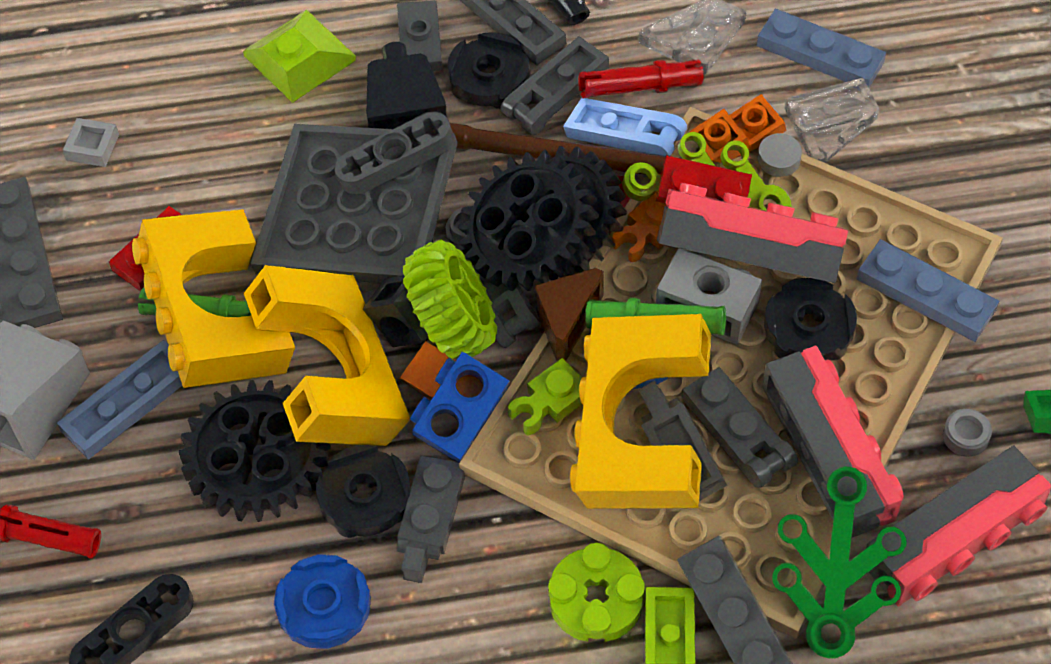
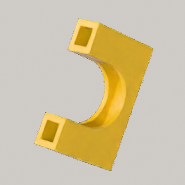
M244 209L142 219L139 236L133 239L132 251L135 263L137 265L142 264L145 273L144 289L148 299H153L156 306L158 332L160 335H166L169 344L168 361L172 371H178L183 388L286 374L293 356L295 345L290 332L256 329L252 316L223 317L209 313L196 305L189 298L183 287V284L197 276L248 270L256 241Z
M265 265L244 292L256 329L294 332L316 339L337 357L346 375V378L305 376L283 402L296 442L387 446L410 421V416L373 322L363 310L366 304L355 276Z
M702 314L592 318L591 335H586L584 339V356L588 363L587 375L581 378L579 385L583 414L582 420H577L575 425V442L579 448L578 463L573 464L570 471L572 491L578 495L587 509L699 508L702 463L691 445L638 446L626 443L615 436L614 418L622 399L640 383L655 378L708 376L711 332Z

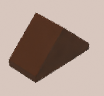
M593 268L535 285L536 311L556 361L561 358L565 361L568 359L586 327V306L589 299L601 301L604 296V271Z

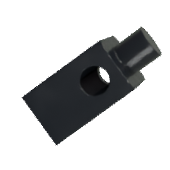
M390 42L384 45L382 48L383 59L371 61L367 67L366 114L368 128L395 129L428 112L442 113L447 117L445 99L427 56L422 53L407 55L406 46L402 42Z

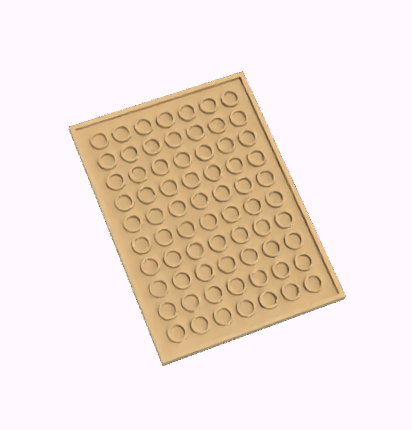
M690 107L682 118L687 124V130L684 135L712 117V115ZM681 139L673 143L675 150L671 155L672 157H681L678 152V145ZM694 141L685 142V147L689 152L695 153L699 151V146ZM758 147L749 152L747 160L765 185H776L786 191L791 199L792 208H795L793 217L810 220L812 212L838 218L837 227L849 230L846 243L843 246L844 251L836 283L831 284H833V290L840 293L843 298L846 294L852 300L857 313V324L853 340L847 347L845 355L839 360L831 361L838 373L839 387L845 397H851L854 400L860 415L859 423L866 435H872L877 441L881 451V462L886 468L956 332L856 280L859 268L881 239L960 281L979 289L1000 249L1003 237L805 154L801 155L800 166L794 173L784 177L772 176L763 171L758 163ZM739 156V157L734 158V159H732V160H733V161H740V160H742V156ZM720 163L721 168L727 169L722 163ZM647 175L644 177L640 185H647L650 183L649 177ZM765 199L763 201L764 207L766 209L768 206V202L776 204V202L772 199ZM629 200L625 206L627 215L617 219L622 227L629 226L627 224L628 214L643 201ZM611 232L610 235H609V237H610L611 239H612V236H613L614 232ZM649 242L645 246V253L642 258L637 262H630L628 260L629 249L635 244L623 243L616 250L613 247L603 245L599 250L603 254L604 260L599 261L592 257L589 262L590 269L597 268L604 271V296L601 301L627 302L629 298H639L641 303L656 304L657 287L678 248L664 245L657 249ZM705 254L715 262L733 269H744L754 277L762 279L759 304L739 344L736 345L711 335L709 373L718 367L724 371L779 438L792 446L797 454L798 464L786 472L782 470L777 471L772 475V481L763 487H755L682 400V389L701 377H669L667 380L657 384V386L662 390L668 402L678 398L684 404L728 485L700 500L699 508L587 509L578 495L572 491L570 484L571 467L573 464L578 463L579 448L575 442V425L577 420H582L583 405H580L558 423L548 414L543 418L541 428L529 436L523 431V423L532 417L531 414L521 413L512 420L508 417V406L514 399L521 396L530 397L527 391V383L557 362L544 332L460 461L459 468L464 470V475L690 587L692 586L677 559L713 538L722 536L772 627L797 639L807 619L788 594L779 591L774 586L772 581L773 571L778 565L786 562L798 566L802 573L801 583L816 600L824 584L795 547L780 538L778 524L786 515L797 514L801 516L807 523V532L829 558L833 519L762 387L766 363L780 359L775 354L774 346L766 336L764 318L768 301L772 295L774 297L782 291L784 284L795 279L809 277ZM705 291V292H704V293H706V294H717V293L712 292V291ZM805 314L804 320L801 323L807 327H816V325L822 324V321H815L812 314ZM587 326L566 360L581 377H586L588 363L584 356V339L586 335H591V329H588ZM641 388L631 389L622 399L616 410L614 418L615 436L632 445L652 446L641 426L643 424L641 417L650 413L639 392ZM763 449L754 454L755 457L761 459L768 455ZM790 519L785 522L783 531L787 537L797 538L802 533V526L797 520ZM784 568L779 571L778 581L781 585L790 587L796 583L797 577L792 569Z

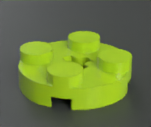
M591 543L584 549L567 555L555 567L548 585L551 613L558 626L573 638L588 641V638H604V642L616 640L627 634L636 625L641 616L645 595V584L641 573L636 565L622 553L609 549L602 543ZM593 585L606 588L605 596L607 600L601 602L596 598L591 602L585 599L588 595L587 588Z

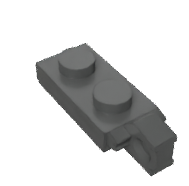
M655 381L639 389L650 413L641 417L643 421L641 426L651 445H691L700 459L702 468L699 501L728 486L684 404L678 398L668 402Z
M420 456L397 536V552L405 553L401 570L404 571L403 580L422 583L428 559L439 560L440 555L445 553L466 476L464 475V470L459 468L458 462Z

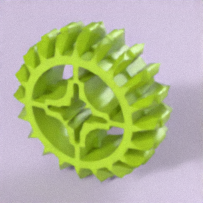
M441 239L414 250L413 254L405 258L403 284L408 290L407 298L411 301L414 309L413 313L417 315L420 321V327L425 329L429 340L436 343L440 352L445 353L452 360L458 359L462 351L474 357L495 343L497 325L494 322L496 315L491 307L493 302L486 293L487 288L483 286L480 274L475 272L471 261L465 259L461 250L456 249L452 243Z

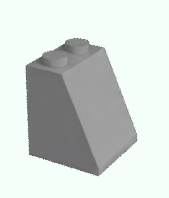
M4 320L0 323L1 447L35 460L57 426V422L61 420L90 374L83 358V353L77 345L65 339L55 341L47 338L37 329L26 324H22L19 327Z

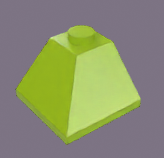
M307 10L243 50L244 57L292 103L356 61L355 54Z

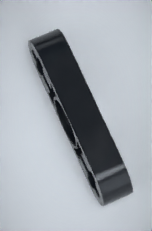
M165 574L153 580L81 639L70 652L69 664H87L85 659L91 654L96 658L100 657L103 664H131L190 614L194 599L188 583L181 576L175 574ZM166 592L173 596L177 594L179 601L172 606L169 602L164 603L161 596ZM147 606H150L151 611L157 614L159 620L153 623L150 614L145 610ZM137 619L145 623V630L139 638L126 641L119 637L120 629L127 621ZM110 637L116 648L120 651L116 655L106 643V640Z

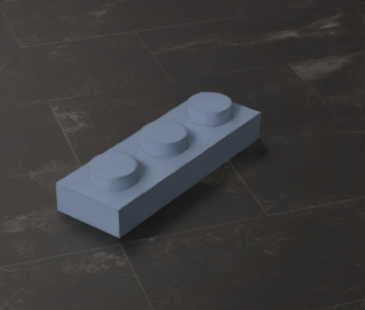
M776 8L757 39V47L867 91L883 66L886 57L885 51Z
M881 239L859 268L856 279L974 342L977 341L999 304V300Z
M162 340L57 422L60 431L88 460L182 386L178 371H172L168 361L169 344L165 340Z

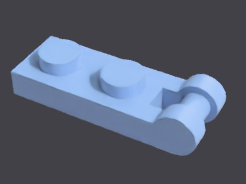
M581 98L563 128L567 138L640 153L671 156L675 150L673 143L682 138L687 130V124L681 117L674 114ZM652 132H658V133H660V134L657 135V134H651V133H652Z

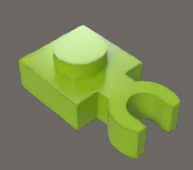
M561 358L527 383V391L530 397L521 396L514 399L508 406V417L512 420L521 413L531 414L532 417L523 423V431L527 436L536 433L541 428L543 418L548 414L558 423L582 405L579 395V385L582 377Z

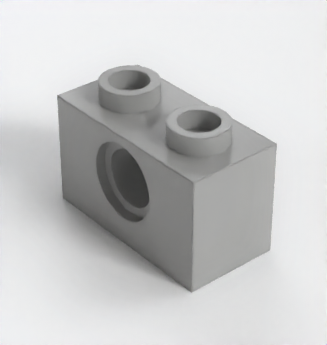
M678 248L657 287L656 304L725 306V333L723 336H718V334L711 335L738 345L759 304L762 279L754 277L744 269H733L715 262L705 254L699 252L692 253ZM705 291H712V292H715V293H717V294H706V293H704V292H705Z

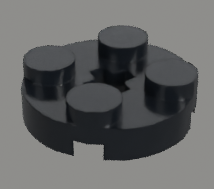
M501 33L478 34V40L467 44L465 39L454 47L448 59V76L452 93L456 98L463 99L474 105L493 106L501 109L506 97L530 77L528 56L521 51V45L514 38ZM489 65H494L496 72L483 73L479 69H487Z
M800 278L784 284L782 291L774 297L772 295L768 301L764 318L766 336L774 346L775 354L779 358L799 351L801 353L803 350L817 345L824 360H839L845 355L847 347L853 340L857 324V313L852 300L846 294L843 298L840 293L834 291L833 284L814 278ZM805 314H812L815 321H822V324L816 325V327H807L801 321L804 320Z
M372 445L348 447L332 456L327 462L328 467L323 472L322 479L319 475L316 484V495L324 518L336 528L340 535L347 538L373 536L385 532L396 523L402 521L411 487L407 469L397 456L392 453L390 456L387 453L380 452L376 446ZM365 482L368 488L376 487V491L372 492L368 498L354 497L352 494L357 492V484Z

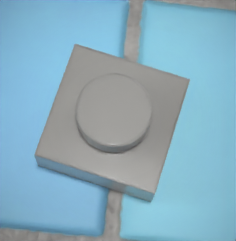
M76 118L63 148L66 160L106 167L119 137L116 124Z

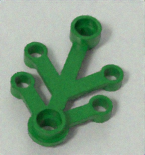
M848 466L840 467L832 472L827 482L828 493L835 501L829 558L807 532V523L801 516L797 514L786 515L778 524L780 538L795 547L825 585L824 608L801 583L802 573L795 564L789 562L782 563L775 568L772 574L774 586L779 591L787 593L809 621L806 629V639L810 648L819 656L830 659L839 658L848 653L855 642V627L882 606L895 604L901 596L899 582L892 576L883 575L874 580L870 593L844 610L846 589L887 557L901 554L907 544L906 536L902 530L893 526L885 527L878 533L874 543L849 561L855 504L864 498L867 491V482L864 475L858 469ZM843 477H852L857 483V490L851 496H844L838 490V482ZM794 519L800 522L802 533L799 537L789 538L785 535L783 526L786 521ZM895 532L900 536L901 545L897 550L889 551L883 547L881 541L886 533ZM784 568L792 569L797 577L796 583L790 587L781 585L778 581L780 570ZM883 581L891 582L896 588L894 597L889 600L881 599L876 593L878 584ZM834 624L840 629L841 636L837 641L827 642L823 639L821 630L825 625Z

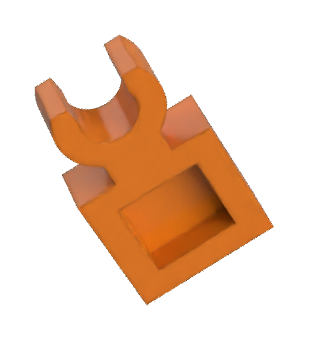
M654 193L649 199L644 200L628 214L627 224L629 226H624L623 231L614 232L612 240L616 244L613 247L615 250L623 243L635 244L629 249L628 260L630 262H637L642 258L645 253V246L649 242L657 249L664 246L657 242V236L666 204L656 202L657 193Z

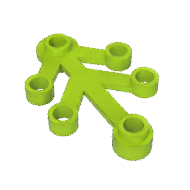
M697 132L686 133L678 145L680 156L685 160L715 166L705 152V138ZM730 141L725 145L720 155L722 164L727 169L752 174L748 198H751L749 207L767 210L763 204L765 199H772L776 204L792 207L791 199L785 190L776 185H765L747 160L749 150L744 143ZM685 142H696L699 146V151L695 153L689 152L685 147ZM729 150H737L741 154L742 160H731L727 152ZM643 162L635 163L627 169L622 181L623 190L633 200H647L654 193H658L661 174H658L656 169L650 164ZM637 173H644L649 177L650 183L640 185L636 182L634 176Z

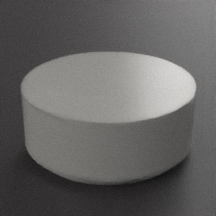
M778 133L767 136L759 146L758 163L761 169L772 176L784 177L791 175L800 166L801 145L795 138L787 134Z
M960 409L953 412L947 418L943 429V440L946 446L955 454L965 457H972L982 453L986 449L992 435L989 420L982 413L973 409Z

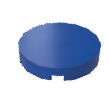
M320 554L299 560L294 564L285 578H281L274 599L277 617L285 633L293 641L303 646L319 649H329L344 644L359 633L369 617L371 595L365 576L358 568L356 569L346 559L337 555Z

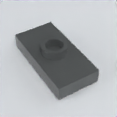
M437 0L397 3L400 42L405 44L407 55L422 53L427 56L432 71H442Z

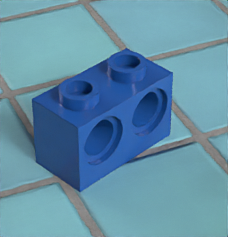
M463 351L456 361L451 358L446 360L434 380L440 384L439 389L432 400L424 396L410 418L416 424L412 430L413 436L460 463L508 388L510 381ZM466 375L477 377L482 383V391L475 397L462 396L456 389V383L461 377ZM440 414L452 415L458 422V429L449 437L438 436L431 428L433 419Z

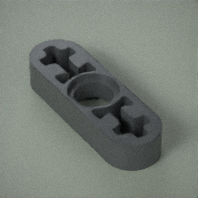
M428 112L343 154L335 164V173L341 187L347 193L362 194L445 153L454 142V135L449 120L442 113ZM430 131H435V133H437L438 135L435 137H431L427 133H429ZM415 139L416 144L418 145L415 148H413L411 143V140ZM400 146L406 149L404 154L397 159L388 160L384 158L385 153L392 147ZM376 158L379 166L374 167L371 160ZM359 169L362 173L354 176L351 171Z

